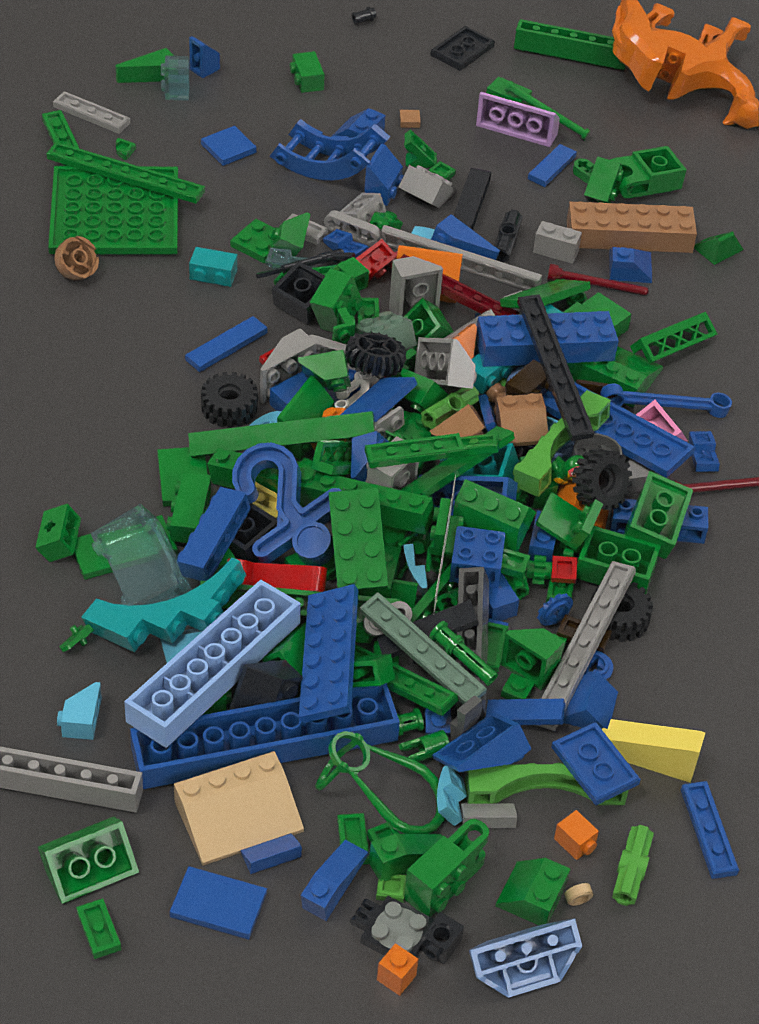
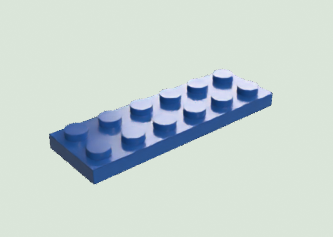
M355 584L308 595L302 668L303 678L301 681L299 719L302 723L351 712L358 589Z

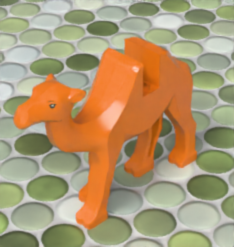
M621 0L616 10L615 23L612 29L615 40L613 43V53L621 63L633 72L643 89L649 92L655 79L659 78L671 83L667 100L677 99L698 89L725 90L733 95V102L728 115L722 123L724 125L737 124L745 129L759 126V100L755 98L754 88L746 75L734 67L727 58V53L734 40H746L751 29L749 23L732 17L725 31L705 24L697 40L682 32L656 28L661 25L667 27L671 23V19L675 14L673 9L656 3L652 11L646 14L638 0Z

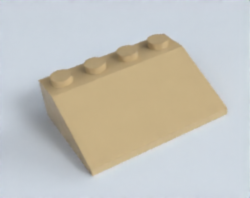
M275 751L174 783L175 804L202 866L239 854L243 849L290 833L296 835L304 832L289 783Z

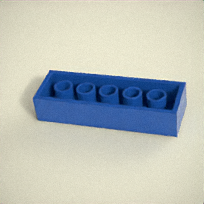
M609 311L548 314L567 363L615 360L619 341ZM522 315L478 316L476 342L483 367L527 365L533 359L540 362Z

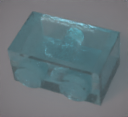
M165 55V63H161V75L165 76V80L161 81V91L165 92V100L189 101V56Z

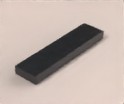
M471 600L412 622L428 637L434 627L441 621H446L448 623L447 627L454 633L479 624ZM385 634L377 636L382 654H391V657L394 658L405 653Z

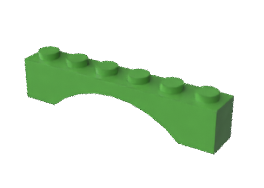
M586 390L582 394L581 400L592 428L596 431L609 418L611 400ZM562 417L557 423H553L550 431L539 439L538 444L533 449L527 452L526 457L521 463L518 462L515 465L513 476L514 481L518 483L517 488L539 497L551 484L552 458L558 449L570 440Z
M562 763L508 764L466 771L467 804H498L515 793L540 788L561 789L590 799ZM629 790L598 805H625Z

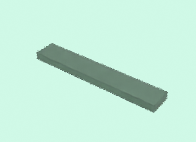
M377 592L360 607V613L444 688L458 694V700L462 704H465L474 695L481 698L486 693L487 688L380 593Z

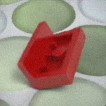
M381 239L356 259L369 270L370 281L374 277L377 279L382 277L387 272V267L392 269V262L397 259V252H394Z

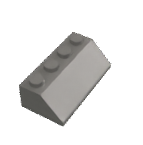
M419 337L414 373L431 379L441 386L473 389V384L477 378L476 365L457 339Z

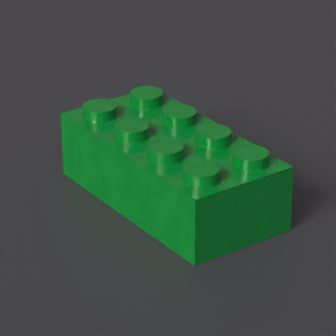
M378 488L328 492L338 588L355 584L358 593L388 590Z

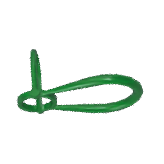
M343 731L335 735L330 741L328 749L331 759L315 784L316 790L321 791L340 772L348 773L382 818L392 828L404 834H431L436 832L445 821V818L438 812V807L436 808L435 817L430 823L423 826L409 825L401 821L357 776L359 772H362L368 766L370 751L420 774L432 788L437 804L439 779L427 766L411 758L366 744L363 736L359 733ZM348 738L351 740L336 753L335 746L338 739ZM358 745L363 753L361 766L350 767L346 762L340 760L345 753ZM335 765L336 768H334L332 772L328 775L332 767Z

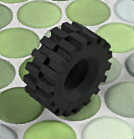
M222 372V376H219L217 373L213 375V379L209 377L206 380V384L203 383L201 390V410L204 413V417L206 419L209 418V422L212 424L217 422L219 427H222L223 424H226L227 428H232L233 424L240 427L242 422L245 424L249 423L250 418L254 419L255 413L258 411L256 383L253 384L251 378L246 380V375L242 373L240 376H237V372H232V375ZM232 396L235 397V399L228 400L224 399V397Z
M591 449L589 452H585L582 455L584 459L579 458L577 461L579 467H574L573 471L576 473V477H572V483H576L573 490L575 493H579L576 498L582 501L581 504L584 506H590L596 499L603 504V510L618 508V503L623 504L625 501L623 496H628L630 493L627 490L628 486H632V481H629L632 471L627 469L630 467L629 462H625L626 457L620 455L618 451ZM602 472L603 481L601 486H599V476Z
M633 582L629 585L620 603V606H624L630 611L619 612L616 610L607 628L612 631L610 638L612 641L614 637L619 638V642H624L625 638L633 641L635 635L640 638L643 632H646L653 611V601H651L650 594L645 595V588H637L638 583ZM599 586L596 587L595 592H593L591 601H592V599H593L595 593L597 592Z

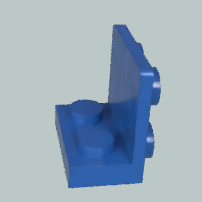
M457 526L449 582L459 583L460 568L484 567L489 579V587L498 588L505 532Z

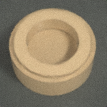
M588 883L575 885L564 893L567 903L571 906L586 903L594 895Z

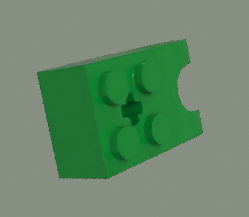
M669 146L634 151L630 156L610 159L611 161L621 163L624 176L620 183L619 192L624 198H634L682 189L687 169Z
M470 819L451 837L447 838L443 835L407 869L404 900L416 910L429 917L436 912H442L448 904V900L453 895L458 896L464 890L466 882L482 868L485 861V851L482 848L488 842L489 837L487 825L480 820ZM470 831H479L481 835L475 841H471L468 838Z

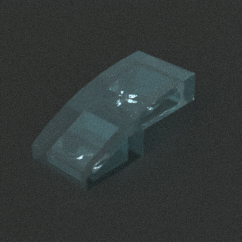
M270 248L266 265L275 269L281 267V265L306 258L292 256L290 249Z

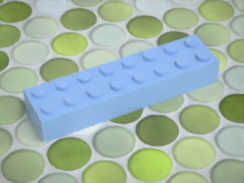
M263 580L258 581L124 701L126 722L167 748L239 681L245 664L258 663L300 624V602Z

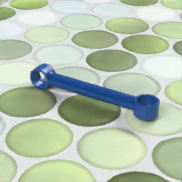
M608 384L600 391V395L605 398L617 395L608 399L620 407L623 404L649 405L652 401L656 400L661 407L707 410L712 416L717 418L726 417L732 405L730 397L719 392L713 393L710 398L628 392L623 391L622 387L618 384Z

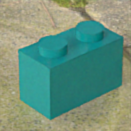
M195 247L189 262V279L232 286L237 272V254Z

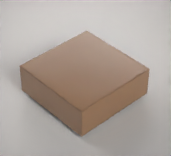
M400 110V127L420 128V111Z

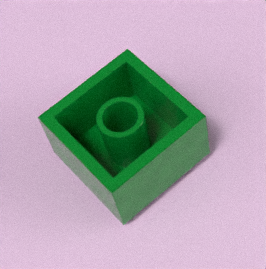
M329 269L312 297L310 304L320 329L332 332L333 327L337 323V309L346 307L349 314L354 317L356 312L361 309L363 301L352 274Z

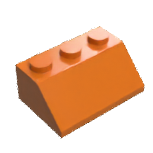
M403 245L398 246L397 259H401L403 254L409 257L414 256L442 266L443 274L460 282L463 254ZM440 294V301L456 303V301Z

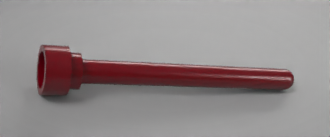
M550 264L547 278L549 281L557 279L590 281V285L640 295H647L649 293L647 287L564 271L559 265Z
M759 477L691 484L677 483L693 489V493L756 487L759 486Z

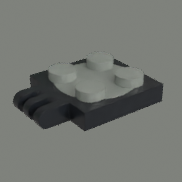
M388 895L381 906L369 899H364L361 903L362 907L357 909L356 915L350 920L353 926L364 931L360 938V943L384 956L396 943L417 957L421 950L422 936L435 919Z

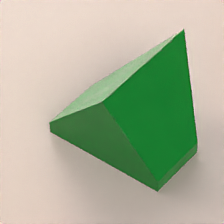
M733 231L707 237L694 245V249L713 265L744 250Z

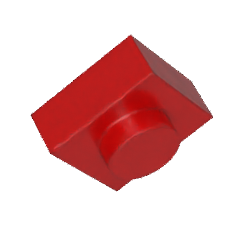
M553 556L551 582L575 584L577 557Z

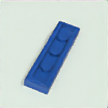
M252 316L187 353L185 360L197 371L201 372L267 334L268 327Z
M707 781L682 784L680 790L711 879L738 875L739 868Z

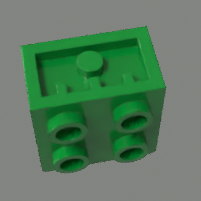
M551 493L536 521V525L576 551L590 535L603 504L595 499L590 506L585 505L582 510H579L558 495Z

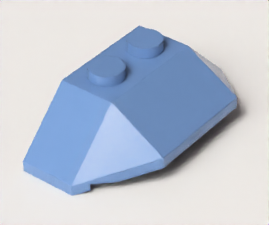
M573 918L538 925L488 940L470 949L469 953L476 978L509 998L561 982L576 954L581 950L582 943L576 921Z

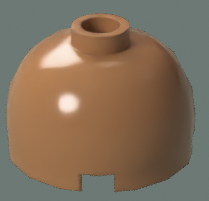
M81 236L64 240L56 249L54 256L58 272L70 280H83L93 275L99 264V257H96L94 252L96 250L95 246L88 239Z

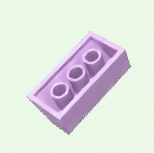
M480 92L476 126L551 147L559 128L560 118L556 113Z

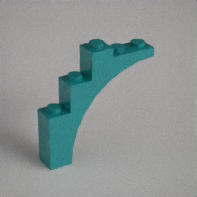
M231 558L219 572L186 594L163 602L132 606L112 604L96 598L81 618L85 625L90 624L94 629L91 633L133 652L145 642L149 634L173 644L184 632L187 625L204 631L223 614L222 607L229 601L230 596L243 583L247 575L241 562Z

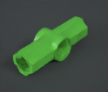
M473 387V389L461 388L449 394L443 400L421 412L423 425L433 429L468 404L474 405L479 401L478 390L476 387Z
M643 825L632 826L629 832L626 849L623 850L617 870L619 874L612 898L618 904L628 906L635 904L640 883L644 879L650 858L648 853L654 835L649 830V827Z

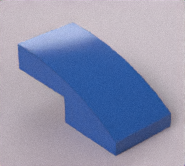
M339 229L323 238V242L330 249L341 248L344 252H354L356 258L369 249V246L353 241L351 233Z
M689 432V444L695 446L692 460L696 472L719 471L720 463L715 453L716 442L712 432Z

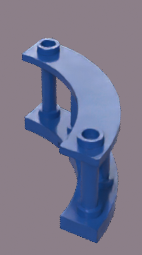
M300 119L288 134L292 137L291 141L286 146L279 143L269 157L275 160L276 163L305 177L319 180H340L351 177L363 170L370 163L366 156L376 151L381 143L384 144L390 136L374 123L368 130L353 138L335 135L328 137L323 135L322 131L311 127ZM299 143L312 149L306 157L292 152ZM319 153L330 156L326 161L314 160Z

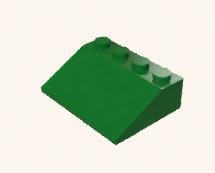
M617 346L614 361L567 363L574 382L579 379L606 384H618L622 387L623 391L645 393L663 370L662 365L655 362L649 364L646 358L633 354ZM625 404L632 408L636 406V404Z

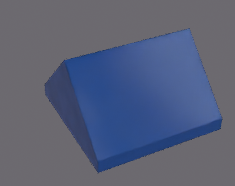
M597 670L584 674L564 712L563 723L583 728L596 722L601 729H608L618 691Z

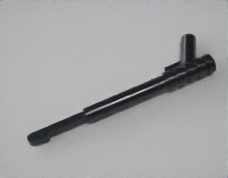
M339 248L299 261L307 266H313L332 261H345L352 257L356 258L354 252H344L343 249ZM298 261L281 265L279 268L256 273V278H263L281 272L287 273Z

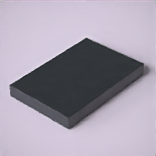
M465 25L431 49L430 56L461 71L493 48L495 40Z

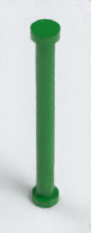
M510 81L505 88L507 93H513L533 107L556 113L560 118L559 123L580 135L581 139L585 140L590 133L588 128L584 129L515 86L514 82Z

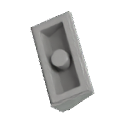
M514 803L461 804L462 825L470 819H477L485 823L488 828H516L517 813Z

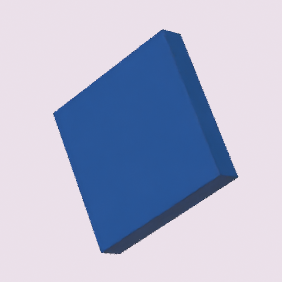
M236 126L201 138V145L222 166L257 153V147Z

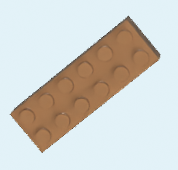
M569 202L567 228L582 232L579 248L610 249L612 247H625L642 251L693 253L697 236L693 207Z

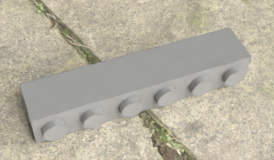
M0 747V788L137 812L143 793L142 772Z

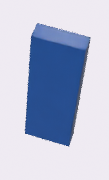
M559 144L528 174V180L543 187L547 186L576 158L577 152Z
M483 394L478 396L486 429L490 431L497 426L488 396Z
M564 698L488 700L486 717L495 712L520 725H563L565 701Z

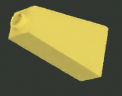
M613 719L610 720L608 729L602 728V731L628 763L691 783L705 732Z

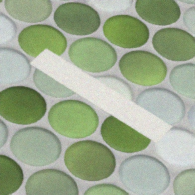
M454 481V487H453V493H452V499H451V505H450V511H449L447 529H446V534H445V540H444V546H443V552H442V558H441V564H440V570H439V576H438V582H437V588H436V594H435L434 612H435V606H436V600H437V594H438V588H439V582H440V576H441V570H442V564H443V558H444V552H445V546H446V540H447V534H448L450 516H451L452 505H453V499H454L455 481Z

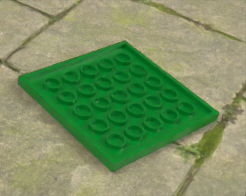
M54 166L49 254H55L56 249L64 240L76 236L88 239L96 248L94 250L95 254H177L178 198L72 166ZM139 166L178 178V167Z

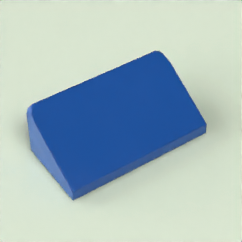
M290 833L243 849L241 854L250 874L300 858L302 847L298 840Z

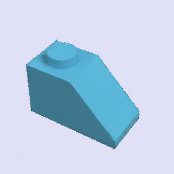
M100 682L91 684L65 700L63 711H59L57 716V726H61L62 737L94 739L102 699Z

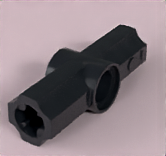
M511 209V211L506 212L503 222L499 226L498 236L494 244L500 250L497 261L503 263L508 261L512 249L516 245V238L523 220V216L518 210Z

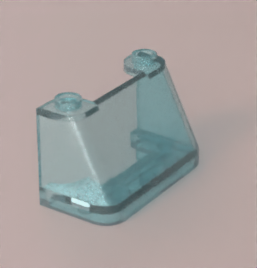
M142 504L135 506L90 533L94 540V543H92L94 551L98 556L103 555L108 560L123 592V596L120 597V605H149L173 599L193 590L187 577L181 574L177 564V556L161 523Z

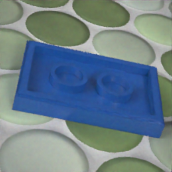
M415 377L381 378L340 415L373 411L374 422H376L417 386V381Z
M596 722L552 742L551 748L595 806L640 784L641 779Z
M188 866L170 909V917L249 940L265 900L267 888Z

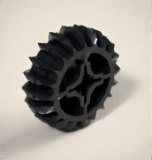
M363 331L361 334L356 333L350 337L345 349V356L349 366L355 368L356 372L361 371L363 375L368 374L372 377L395 376L398 372H401L406 361V351L402 342L396 341L395 337H388V334H380V332L373 333L370 331L366 333Z

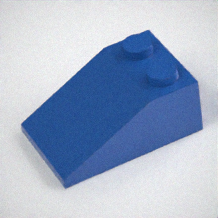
M493 712L432 756L434 760L458 772L518 762L531 750V746L519 723Z

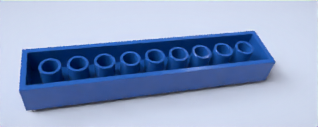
M387 683L381 686L353 687L350 713L302 723L299 719L300 697L201 715L167 748L136 728H130L131 749L136 771L142 772L143 789L181 782L275 751L280 763L329 754L328 747L330 741L335 735L343 731L361 734L366 744L371 746L398 741L400 721ZM348 738L338 739L335 746L336 752L351 740ZM356 745V746L353 747L352 749H357V748H360V747H359L358 745Z

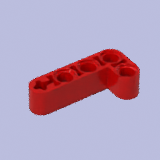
M237 559L241 562L247 575L242 585L254 586L258 581L263 580L275 588L325 591L326 567L254 563Z

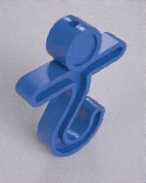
M259 443L246 449L237 458L233 467L232 483L236 491L247 494L249 504L255 502L259 496L255 485L257 475L266 468H274L279 471L276 506L278 511L277 527L253 544L252 550L260 563H271L294 547L299 559L305 565L322 566L326 564L334 555L333 538L328 528L324 526L331 521L328 492L342 490L332 488L303 508L300 506L302 472L294 455L284 446L275 443Z

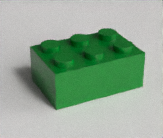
M593 526L578 558L576 578L600 585L612 561L635 567L636 573L630 585L633 582L638 583L637 588H645L646 595L657 565L661 545Z

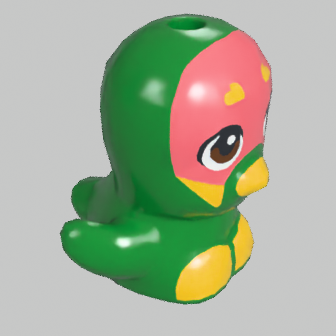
M574 455L566 461L562 460L560 456L556 457L555 461L551 464V475L554 482L565 485L569 480H572V477H576V473L573 472L574 467H579L577 461L579 458L584 459L583 456Z

